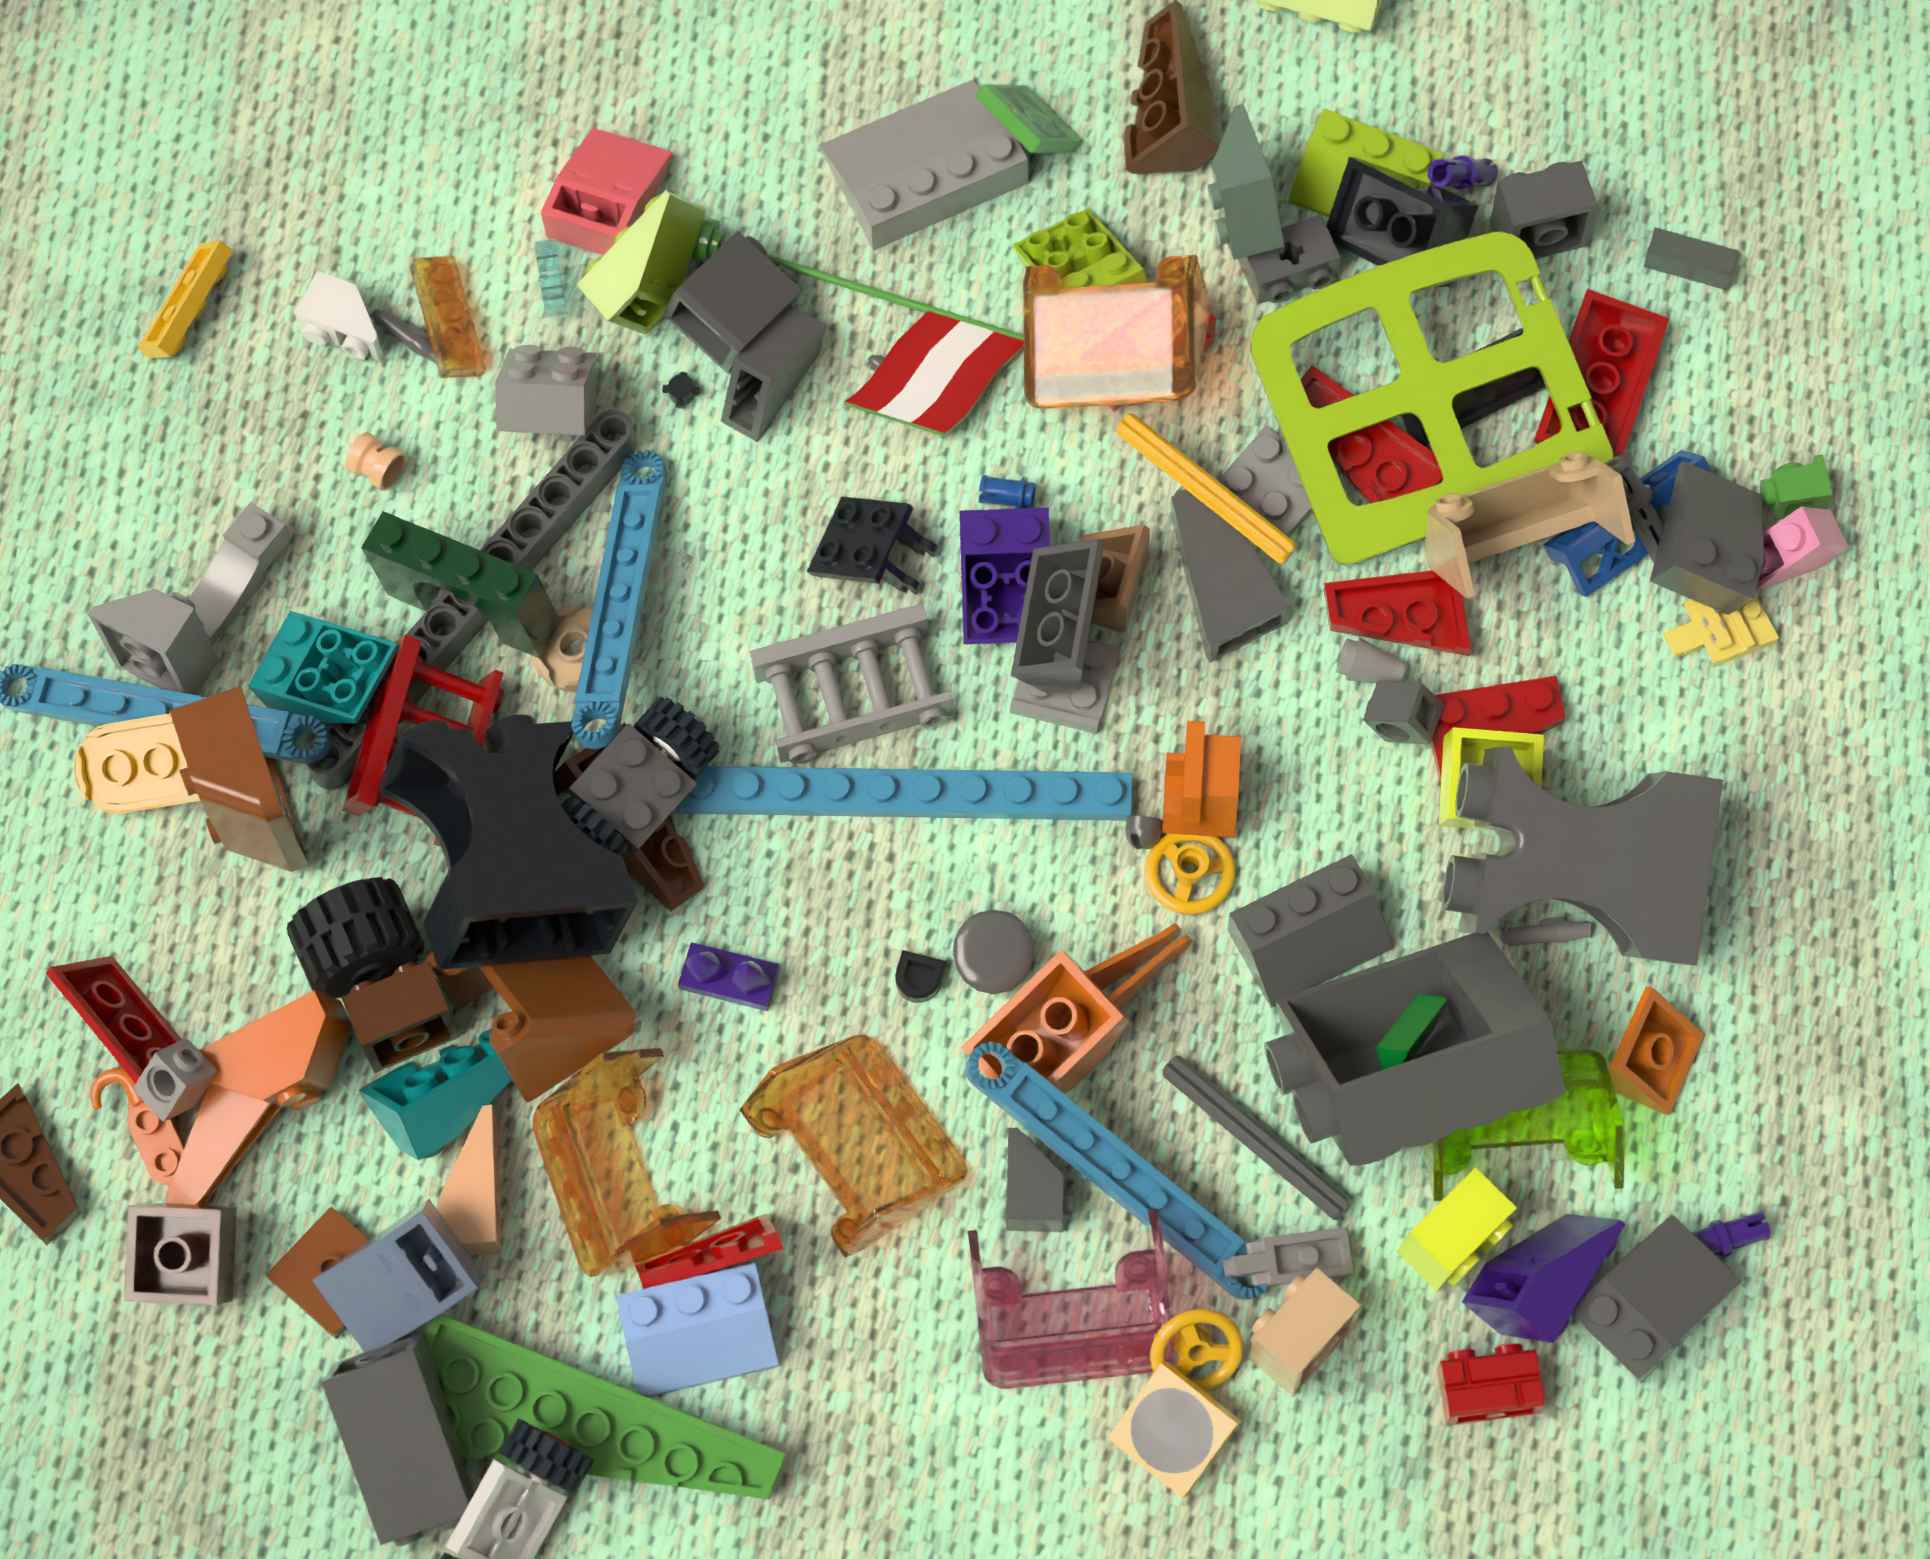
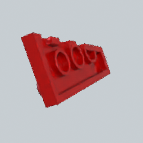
M1311 366L1300 379L1310 405L1317 409L1354 396L1314 366ZM1389 420L1334 439L1327 446L1332 461L1368 504L1440 484L1443 480L1434 453Z

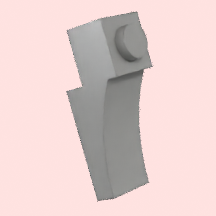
M252 502L246 506L223 534L224 541L205 575L188 598L195 604L196 613L204 623V630L212 640V646L265 582L264 572L291 540L284 523Z

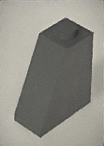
M789 304L734 358L720 422L758 442L818 357L826 324Z

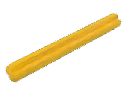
M1130 413L1121 420L1117 426L1118 436L1276 562L1283 564L1293 555L1296 550V543L1140 418Z

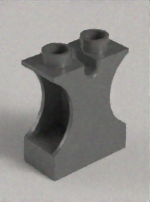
M1502 746L1485 749L1483 765L1464 763L1457 786L1455 811L1457 818L1475 820V827L1494 830L1500 837L1501 845L1499 850L1493 855L1471 854L1470 857L1451 855L1443 883V909L1461 913L1459 932L1486 934L1499 919L1522 905L1544 899L1559 900L1574 905L1594 917L1610 934L1621 956L1697 966L1723 780L1669 771L1647 773L1629 792L1609 803L1595 807L1580 806L1560 800L1539 787L1523 770L1512 748Z

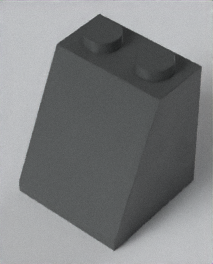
M739 231L675 290L663 313L673 325L726 373L732 369L734 358L789 304L793 305L802 292V289L798 286L799 282L796 276L789 269L782 265L777 267L765 256L766 250L755 238L751 236L744 237Z

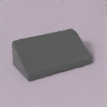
M1655 227L1643 267L1727 290L1739 250Z

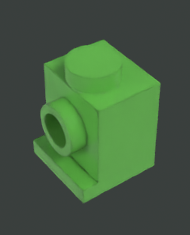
M1823 454L1815 455L1810 465L1802 466L1798 462L1784 464L1776 470H1772L1769 479L1760 481V494L1763 505H1770L1774 520L1786 518L1801 506L1820 509L1828 508L1833 492Z

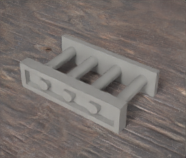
M923 603L749 651L756 682L767 681V683L773 685L787 732L786 737L776 739L780 763L787 761L793 764L805 763L814 759L817 755L816 753L920 724L925 728L934 727L945 722L947 717L954 715L951 692L948 691L935 695L919 645L923 637L929 636L928 619ZM896 645L902 648L918 700L892 707L876 654L879 652V649ZM853 657L859 660L874 712L848 719L833 666L836 661ZM810 669L816 672L831 724L805 731L789 678L792 677L793 673Z

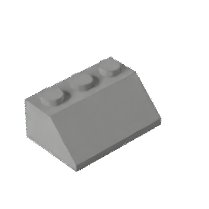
M152 589L93 606L88 613L114 665L160 689L197 695L219 661L212 647V640L204 630V623L196 613L195 604L179 593L172 592L169 596L157 589Z

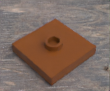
M331 1206L266 1274V1277L336 1340L346 1329V1326L312 1280L369 1241V1239Z

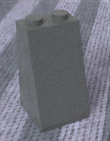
M421 1332L335 1362L321 1381L380 1546L394 1541L396 1547L410 1544L423 1537L422 1531L440 1525L442 1531L456 1528L474 1496V1491L425 1333Z

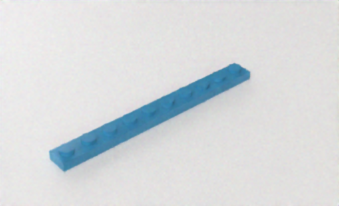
M707 766L694 780L697 783L696 786L677 806L678 814L1126 821L1127 816H1131L1132 773Z

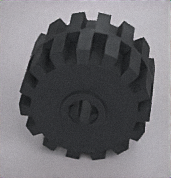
M372 877L365 880L360 879L333 888L299 909L292 916V920L288 922L286 927L288 937L312 991L315 990L336 999L349 994L350 990L361 982L368 980L378 982L392 976L393 972L400 966L419 960L418 957L423 954L425 949L424 941L399 885L391 878Z

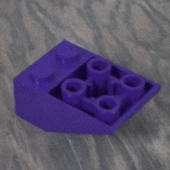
M1049 508L959 510L963 645L1017 643L1033 549L1050 546Z
M1566 1214L1486 1262L1462 1300V1303L1501 1335L1554 1343L1556 1338L1566 1330L1569 1324V1317L1581 1297L1591 1289L1593 1277L1604 1259L1614 1251L1617 1245V1238L1626 1224L1622 1220Z

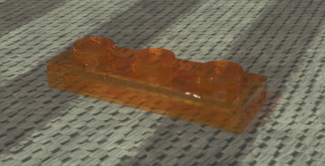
M455 256L413 258L409 268L440 379L482 375L486 365Z

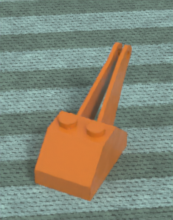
M1172 924L1160 933L1086 971L1067 952L1060 950L965 1042L961 1049L969 1055L972 1050L981 1044L988 1042L1000 1043L1003 1047H1007L1023 1063H1027L1062 1093L1066 1094L1077 1086L1108 1055L1130 1019L1120 1009L1161 970L1185 952L1191 945L1192 940L1187 935H1184L1171 943L1181 932V928L1177 924ZM1149 961L1109 996L1103 992V989ZM990 1054L980 1057L978 1064L983 1073L990 1080L999 1078L1002 1071L1000 1061Z

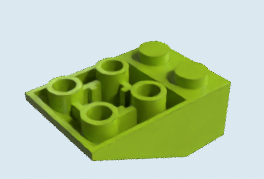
M665 190L647 203L644 213L632 226L624 228L616 236L615 244L603 257L595 259L588 265L585 270V276L576 285L607 321L644 335L647 334L662 319L673 293L683 282L706 210L694 202Z
M1088 208L1070 214L1064 220L1041 231L1033 232L1027 238L1012 244L1014 251L1060 327L1078 347L1125 325L1153 304L1144 269Z

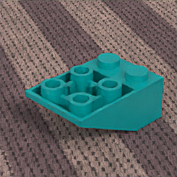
M290 611L248 687L267 708L288 711L292 714L313 716L322 723H358L400 646L398 643Z

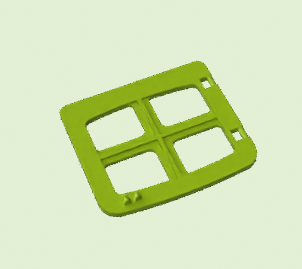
M1492 232L1442 245L1377 266L1308 294L1266 314L1253 329L1250 342L1253 362L1328 552L1333 561L1339 565H1355L1425 539L1428 510L1435 505V500L1441 496L1454 493L1463 495L1561 462V457L1572 452H1586L1587 456L1595 457L1603 463L1613 459L1611 445L1593 407L1592 398L1552 300L1547 294L1535 258L1526 243L1515 235L1504 232ZM1486 273L1498 274L1504 281L1523 328V333L1518 337L1449 362L1442 363L1433 359L1410 304V294L1463 278ZM1530 280L1539 302L1526 307L1517 285ZM1368 309L1375 310L1400 369L1399 377L1391 383L1317 409L1312 407L1291 358V346L1321 329ZM1533 367L1538 368L1560 419V432L1527 450L1490 466L1478 467L1473 461L1453 411V398L1460 393ZM1581 405L1590 427L1577 432L1568 409ZM1410 413L1417 416L1422 423L1442 473V482L1438 485L1389 500L1361 506L1352 504L1348 500L1328 451V443L1334 439L1403 414Z

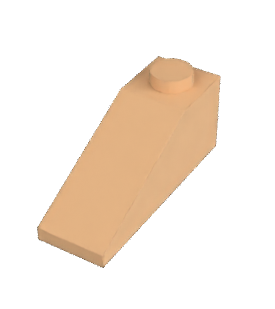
M492 1105L482 1106L438 1199V1212L469 1255L502 1253L498 1120Z

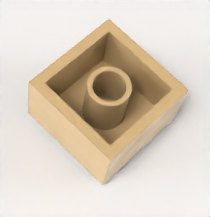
M1317 1267L1308 1277H1305L1302 1273L1299 1274L1284 1291L1283 1296L1286 1299L1276 1313L1269 1308L1261 1315L1251 1329L1254 1334L1249 1340L1252 1343L1249 1360L1292 1397L1355 1328L1361 1306Z

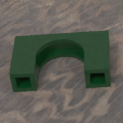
M382 511L361 547L387 595L426 611L439 588H444L465 599L480 610L491 622L501 643L539 659L561 623L538 574L385 511Z

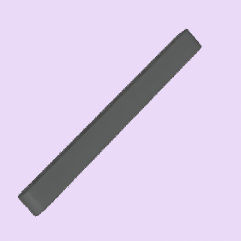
M609 410L600 414L587 428L585 436L581 435L480 551L532 571L621 470L622 464H625L624 460L626 458L629 459L630 454L635 452L636 440L631 419L619 410ZM613 433L624 435V437L617 441L606 440V437ZM584 465L596 466V469L592 472H578V469ZM559 496L569 498L562 505L549 504L552 499ZM531 528L540 530L539 534L531 538L521 536L524 531ZM445 589L406 635L422 640L418 656L426 660L425 664L445 671L489 619L471 603L464 602L465 599ZM443 626L455 627L449 635L438 636L435 634ZM415 679L409 683L406 697L410 698V703L415 705L432 685ZM376 691L358 723H328L326 725L331 735L330 749L318 762L307 764L312 778L318 786L334 790L341 788L351 779L364 733L358 736H351L348 732L356 725H367ZM316 736V737L313 739V741L309 744L308 748H309V747L313 748L312 745L317 743V742H316V739H318L317 736ZM327 758L339 759L333 768L327 770L319 768L321 762Z

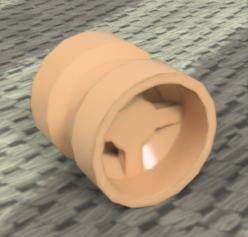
M366 431L350 447L345 459V468L357 476H367L373 486L386 491L392 487L403 472L407 457L405 453L395 447L385 448L380 438Z

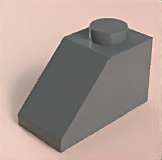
M1009 1127L1006 1231L1062 1232L1063 1218H1072L1073 1190H1064V1174L1019 1128Z

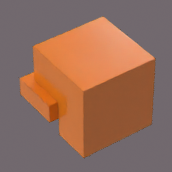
M1187 721L1185 754L1167 753L1162 833L1235 838L1241 736L1205 734V722Z

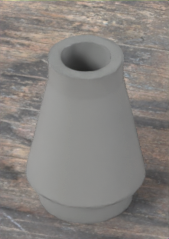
M1360 637L1357 641L1347 638L1338 659L1336 673L1346 675L1345 680L1368 683H1377V681L1401 682L1406 661L1391 656Z

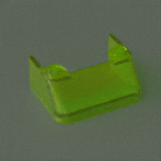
M1591 1049L1557 1050L1565 1088L1563 1095L1535 1108L1511 1111L1500 1119L1479 1127L1457 1129L1438 1141L1423 1145L1424 1161L1433 1200H1443V1175L1457 1174L1471 1164V1150L1563 1144L1567 1156L1582 1165L1591 1166L1606 1162L1614 1189H1623L1625 1123L1604 1056Z

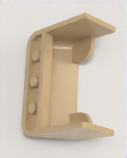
M1580 451L1564 455L1559 463L1463 495L1454 493L1441 496L1435 500V505L1428 510L1425 540L1428 566L1465 598L1469 599L1476 595L1468 564L1594 521L1625 544L1634 543L1635 537L1622 477L1597 458L1587 456L1586 452Z

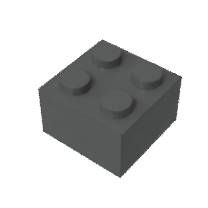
M1582 160L1569 164L1567 162H1557L1551 164L1545 170L1529 174L1517 172L1498 181L1490 219L1493 232L1515 235L1526 243L1535 259L1588 246L1598 204Z

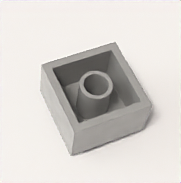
M520 345L515 349L509 348L495 382L497 431L585 436L597 402L596 353L584 352L583 349L578 347H565L558 351L541 350L540 347L535 345Z

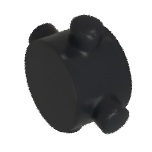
M679 372V375L669 380L668 385L663 384L662 393H668L671 401L675 403V407L678 409H682L684 405L690 403L694 396H700L701 392L700 387H694L692 379L688 377L686 372Z

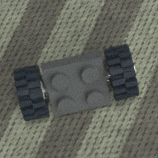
M659 697L638 719L634 727L628 723L566 792L572 798H567L561 806L571 821L585 835L602 847L621 855L624 859L629 853L627 851L629 848L635 853L696 786L697 783L694 780L719 753L718 742L714 741L715 737L712 732L706 731L705 728L707 726L702 721L698 722L694 718L696 715L690 710L687 713L680 703L674 704L670 698L664 699Z

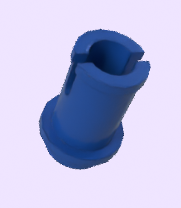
M982 475L979 491L982 494H979V503L1017 507V509L1033 508L1036 483L1028 482L1027 477H1022L1021 481Z

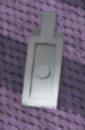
M1348 1227L1261 1238L1256 1240V1242L1246 1244V1255L1222 1259L1225 1278L1251 1275L1253 1286L1263 1285V1287L1291 1284L1299 1274L1302 1273L1305 1277H1308L1316 1267L1329 1278L1356 1274Z

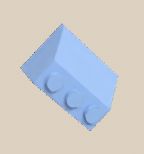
M756 1263L616 1295L625 1343L637 1391L640 1395L649 1398L779 1367Z

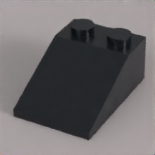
M1349 157L1326 227L1335 245L1380 266L1422 251L1467 239L1479 205L1446 189L1435 187L1432 184L1356 157ZM1452 282L1436 287H1451Z

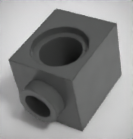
M1377 681L1372 697L1367 704L1363 721L1386 742L1430 745L1444 704L1423 683Z

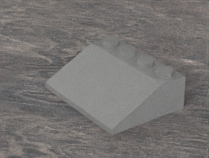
M973 79L819 145L824 159L873 251L1028 184V159L1018 140L977 100L976 94L979 92L980 87Z

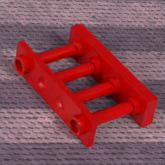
M406 634L396 640L395 643H398L400 647L377 687L342 811L359 817L374 806L377 807L379 804H383L419 818L402 804L381 795L378 789L385 767L388 765L398 743V740L394 738L398 723L400 724L404 720L416 725L429 720H442L448 722L453 729L471 728L475 733L478 744L483 748L485 733L488 730L492 714L498 711L503 700L504 689L500 688L504 673L494 670L479 680V684L423 663L422 657L418 656L422 640ZM416 679L473 701L467 725L411 704L410 698L406 697L409 683ZM435 837L433 845L441 847L440 843Z

